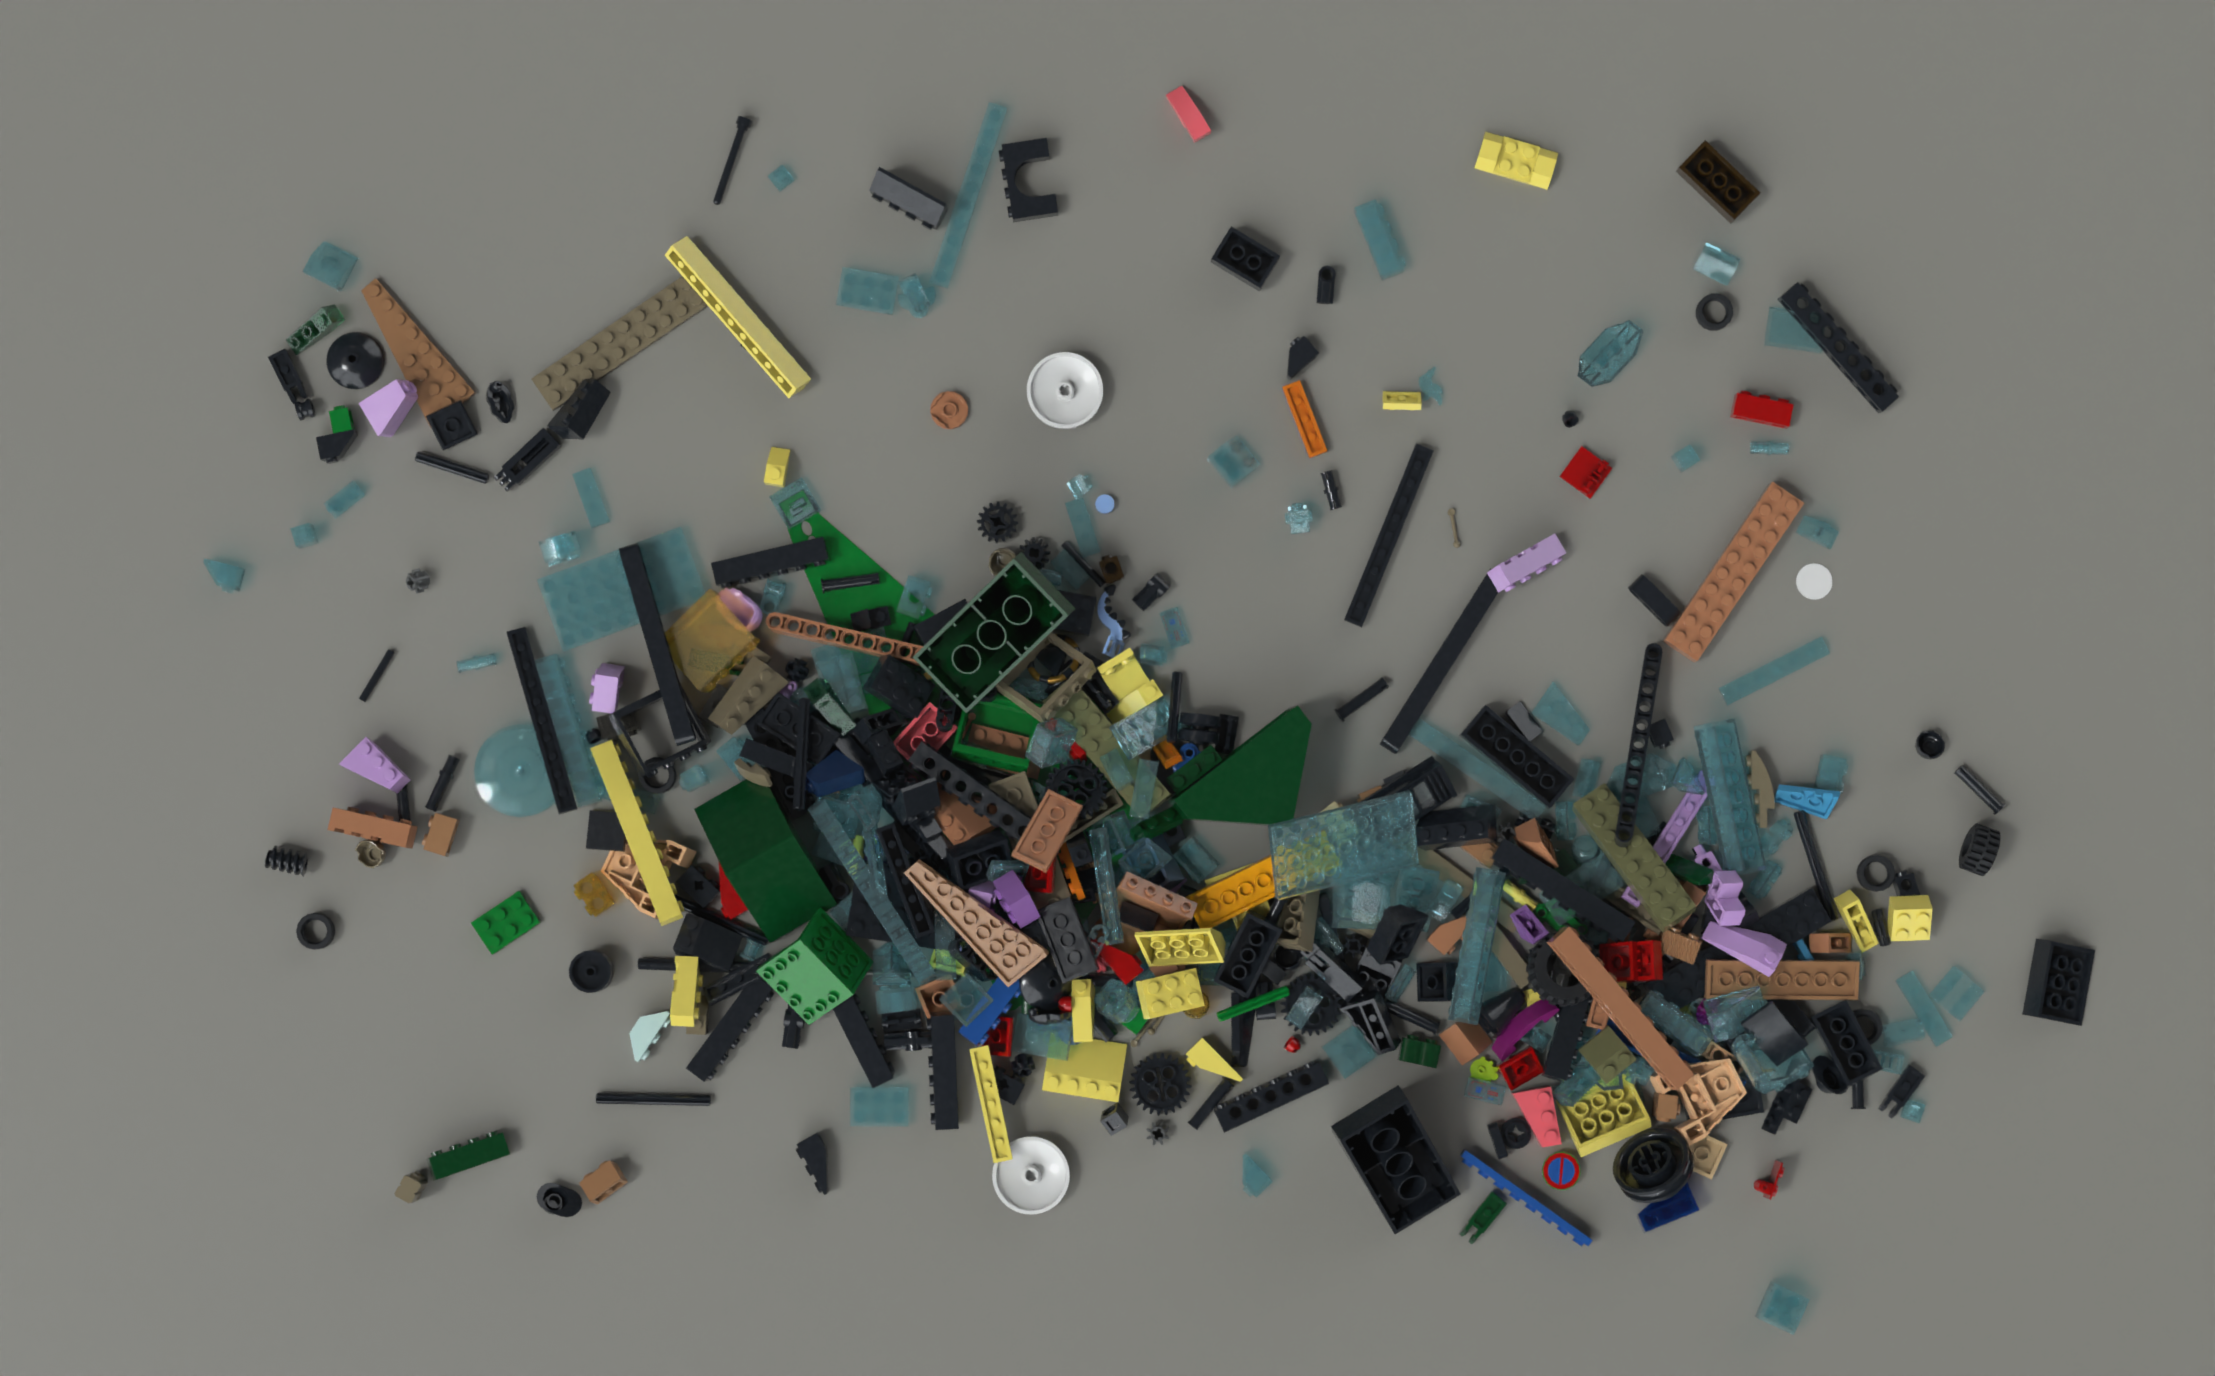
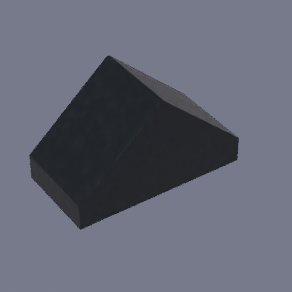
M1399 1085L1331 1126L1332 1133L1394 1234L1399 1233L1461 1195Z

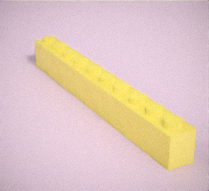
M688 236L674 243L665 254L666 258L788 398H791L803 390L811 378L748 307L745 301L741 299L732 286L728 284L720 272L715 269L707 257L702 254Z
M609 740L590 748L661 926L683 918L681 912L685 911L681 900L677 901L675 898L677 890L674 883L670 884L667 877L671 875L667 865L662 866L660 860L663 859L660 848L656 849L653 842L657 840L653 830L648 831L646 825L650 824L646 813L642 814L640 811L642 803L639 796H634L632 790L636 788L632 778L627 779L625 773L629 771L625 761L621 762L619 759V755H622L618 744L614 745L613 741Z

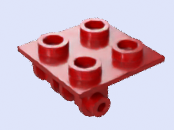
M1581 446L1559 477L1591 499L1613 468L1609 466L1607 461L1599 459Z
M1775 1160L1768 1182L1761 1179L1754 1182V1188L1764 1193L1763 1197L1771 1200L1772 1196L1775 1197L1777 1194L1778 1186L1776 1184L1778 1178H1782L1785 1169L1782 1167V1162Z

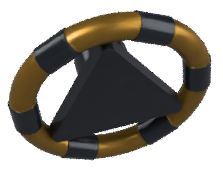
M1055 634L1080 652L1079 646L1072 638L1066 635ZM1054 646L1041 650L1036 658L1055 677L1039 674L1035 670L1034 660L1028 664L1027 670L1035 680L1045 684H1055L1068 679L1077 670L1079 662L1073 659L1071 666L1059 675L1064 667L1067 654L1059 647Z

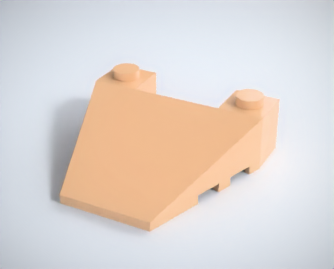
M626 839L625 852L610 851L601 872L615 887L620 889L624 896L640 912L658 919ZM657 840L653 842L655 848H660L663 859L660 860L662 866L667 865L668 870H670L672 863L688 869L697 852L671 840Z
M1730 1058L1689 1063L1694 1075L1682 1087L1676 1090L1690 1119L1675 1126L1674 1129L1684 1138L1688 1146L1705 1138L1713 1127L1720 1123L1726 1113L1731 1111L1747 1093ZM1656 1072L1648 1075L1656 1093L1665 1094L1671 1090Z

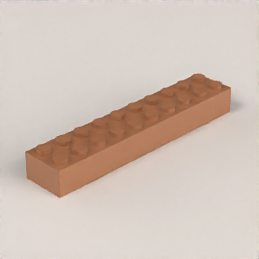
M1771 482L1768 484L1663 639V642L1692 662H1697L1804 505V502L1776 483Z

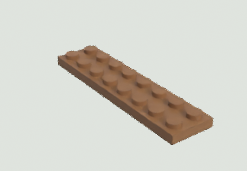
M1706 959L1704 998L1858 1000L1860 962L1855 960H1780L1775 971L1768 977L1740 960Z

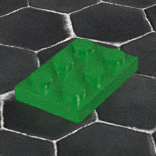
M517 891L471 922L492 955L541 923L520 891Z

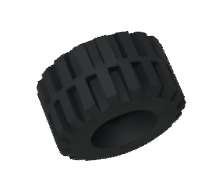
M1978 823L1974 824L1968 831L1959 854V868L1984 876L1991 869L1996 859L2001 841L2000 832Z

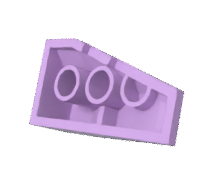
M1712 921L1709 922L1701 939L1768 977L1775 971L1787 946L1786 943L1770 934L1734 926H1719L1718 923Z

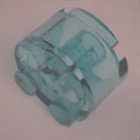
M575 531L571 532V536L569 533L545 539V544L544 541L538 542L545 564L548 563L549 566L562 563L561 559L567 558V561L580 558L579 554L582 553Z
M1110 979L1094 997L1098 1012L1115 1024L1123 1022L1126 1024L1133 1020L1139 1012L1140 1007L1138 1003L1140 1000L1138 993L1120 980Z

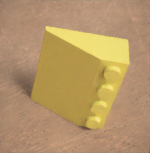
M1212 928L1135 932V938L1149 967L1224 963L1226 942L1222 933Z
M1051 1032L1042 1090L1118 1102L1127 1044L1093 1039V1042L1069 1045L1060 1039L1058 1033Z
M1626 1070L1622 1071L1607 1084L1601 1080L1555 1100L1580 1157H1584L1652 1127L1650 1117Z

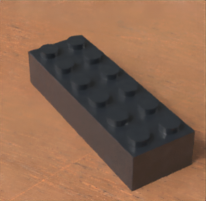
M1486 705L1480 709L1459 735L1547 809L1553 806L1574 780L1571 775Z

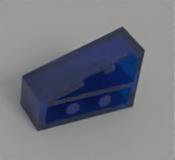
M1688 1182L1673 1197L1650 1203L1637 1214V1219L1644 1234L1699 1211Z

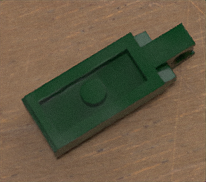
M1170 807L1139 822L1130 829V837L1134 842L1144 837L1152 839L1181 825L1183 818L1173 807Z

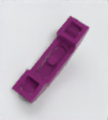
M1541 999L1515 1016L1500 1036L1496 1038L1491 1048L1499 1059L1503 1062L1516 1050L1514 1044L1539 1021L1543 1020L1546 1023L1559 1011L1556 1005L1548 1004L1549 1001Z

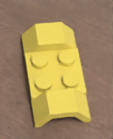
M1485 132L1474 168L1547 190L1558 153L1512 138Z

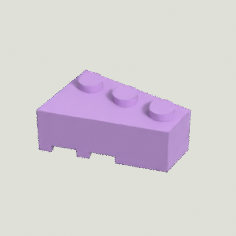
M367 737L339 763L344 768L397 794L411 780L374 741Z

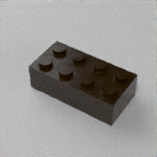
M1706 140L1676 170L1730 224L1761 193Z

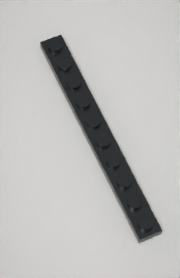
M1417 443L1415 444L1344 621L1362 628L1434 450Z
M522 627L507 631L506 634L558 814L575 811L578 808L526 628Z

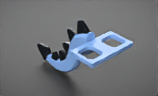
M1114 584L1104 588L1105 592L1100 597L1097 605L1099 619L1111 632L1102 652L1110 658L1115 657L1118 645H1120L1118 654L1122 653L1125 645L1122 641L1131 636L1130 632L1123 630L1126 621L1117 620V613L1109 614L1112 607L1106 606V604L1111 603L1108 596L1114 595L1116 589ZM1112 640V645H1111L1110 651L1107 652V648H1108V646H1109V643H1110V641Z

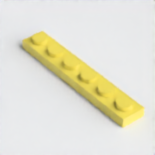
M989 1045L971 1048L969 1051L993 1163L1012 1160L1013 1157Z

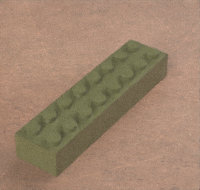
M1057 688L1046 699H1044L1042 701L1043 704H1045L1059 688ZM1082 689L1075 693L1068 703L1056 713L1055 718L1086 752V755L1099 768L1141 820L1148 817L1172 796Z
M1603 783L1575 802L1572 811L1664 933L1694 913L1696 905L1636 824L1634 826L1632 842L1629 846L1619 847L1615 843L1620 803L1607 785ZM1629 815L1622 816V819L1626 822L1632 820ZM1621 833L1618 835L1619 838L1622 840H1627L1629 838V836L1625 833Z

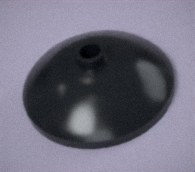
M352 332L340 336L332 343L327 353L326 364L330 376L339 385L348 389H363L372 385L381 375L384 367V355L380 345L372 337L364 333ZM351 356L356 357L354 362H350Z
M1049 952L1044 959L1019 978V988L1022 997L1030 1006L1037 1007L1039 1010H1052L1059 1007L1058 1002L1062 997L1070 995L1072 980L1062 983L1052 955ZM1051 980H1054V984L1050 986Z

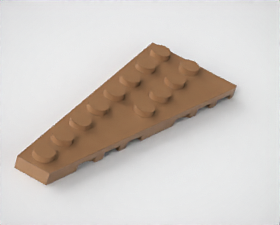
M376 278L361 290L405 379L416 386L417 402L425 418L426 415L460 399L464 404L476 394Z
M920 859L904 872L1007 987L1011 986L1049 954V951Z

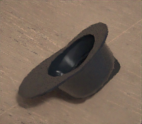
M1820 1055L1815 1057L1812 1063V1070L1818 1088L1822 1092L1829 1094L1845 1093L1848 1088H1846L1834 1063L1826 1056Z
M546 1183L537 1192V1202L548 1214L571 1217L581 1210L582 1198L572 1189L556 1183Z

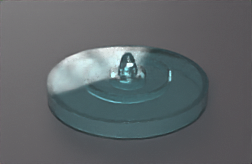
M512 725L502 728L483 743L476 757L474 776L481 796L492 808L509 816L529 817L547 810L555 803L533 726ZM560 746L561 753H562V756H563V760H564V763H565V766H566V770H567V773H568L567 760H566L565 754H564V752H563V749H562L561 746Z

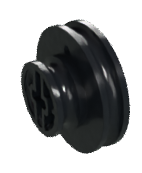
M1666 1128L1649 1129L1636 1134L1619 1149L1613 1162V1175L1628 1198L1640 1203H1655L1673 1197L1685 1186L1693 1172L1694 1157L1684 1138L1679 1133Z

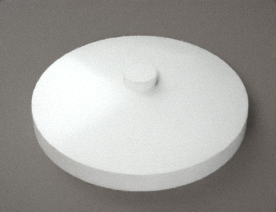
M1059 352L1045 357L1033 368L1027 382V398L1033 413L1043 423L1058 429H1072L1085 424L1096 414L1103 398V383L1098 370L1088 359L1075 353Z
M1026 1136L1010 1142L1013 1159L994 1163L992 1180L998 1197L1007 1207L1019 1213L1039 1214L1050 1210L1061 1201L1069 1185L1070 1171L1066 1157L1054 1143L1041 1137Z

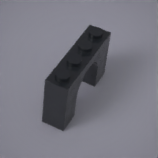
M1047 138L1001 144L1002 150H999L1000 162L1004 161L1005 169H1001L1003 180H1007L1008 187L1004 188L1006 199H1010L1011 206H1007L1009 218L1013 217L1014 223L1058 216L1055 194L1031 197L1020 192L1015 184L1016 174L1022 166L1028 163L1050 160Z

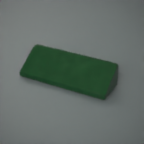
M1671 854L1665 863L1675 877L1698 886L1712 883L1714 870L1675 854Z

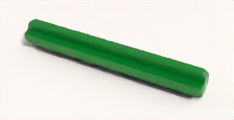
M1283 986L1216 1013L1217 1018L1222 1022L1290 995L1287 986Z

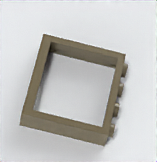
M1051 632L996 687L998 692L1045 725L1051 718L1055 717L1056 713L1068 703L1075 693L1081 690L1087 680L1092 678L1096 668L1092 660ZM1051 643L1066 652L1071 658L1077 660L1081 666L1039 708L1009 685L1027 668L1028 664L1036 658L1037 654Z

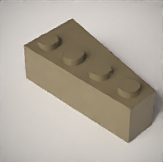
M753 656L708 719L732 735L789 682L767 664Z
M1318 875L1285 892L1284 898L1288 900V903H1285L1276 922V925L1283 929L1276 944L1288 949L1312 952L1321 886V877Z

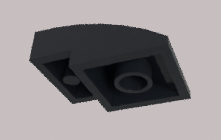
M1772 1000L1740 1022L1754 1042L1776 1066H1779L1809 1045L1803 1033Z

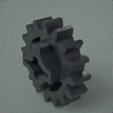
M997 501L996 506L989 503L990 508L987 509L984 506V514H978L982 518L977 520V523L981 524L978 531L983 530L982 537L989 536V542L992 539H995L996 544H998L999 539L1006 542L1005 537L1008 536L1011 539L1012 535L1010 533L1017 532L1014 526L1018 525V522L1014 521L1017 518V514L1012 515L1011 513L1014 509H1007L1006 503L1003 507L1000 506L999 501ZM994 510H999L997 514H994V515H990V514H989L990 512H992V511H994ZM1006 513L1010 518V524L1005 522L1004 517ZM998 518H1001L1000 521L1003 525H998L997 527H994L995 524L992 520H997ZM985 521L990 523L991 528L989 532L985 527ZM998 531H1006L1004 534L996 535Z

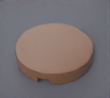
M947 391L938 394L933 399L930 413L933 421L939 427L955 429L965 422L968 416V406L962 395L953 391Z

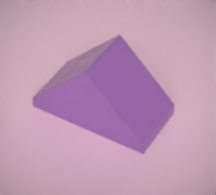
M1526 904L1510 914L1520 937L1534 945L1549 935V932Z

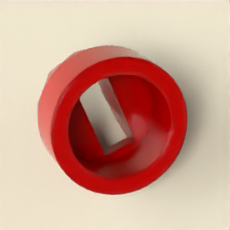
M1071 996L1062 997L1058 1002L1059 1009L1072 1012Z
M1291 1036L1284 1045V1049L1291 1053H1296L1301 1048L1300 1041L1294 1036Z

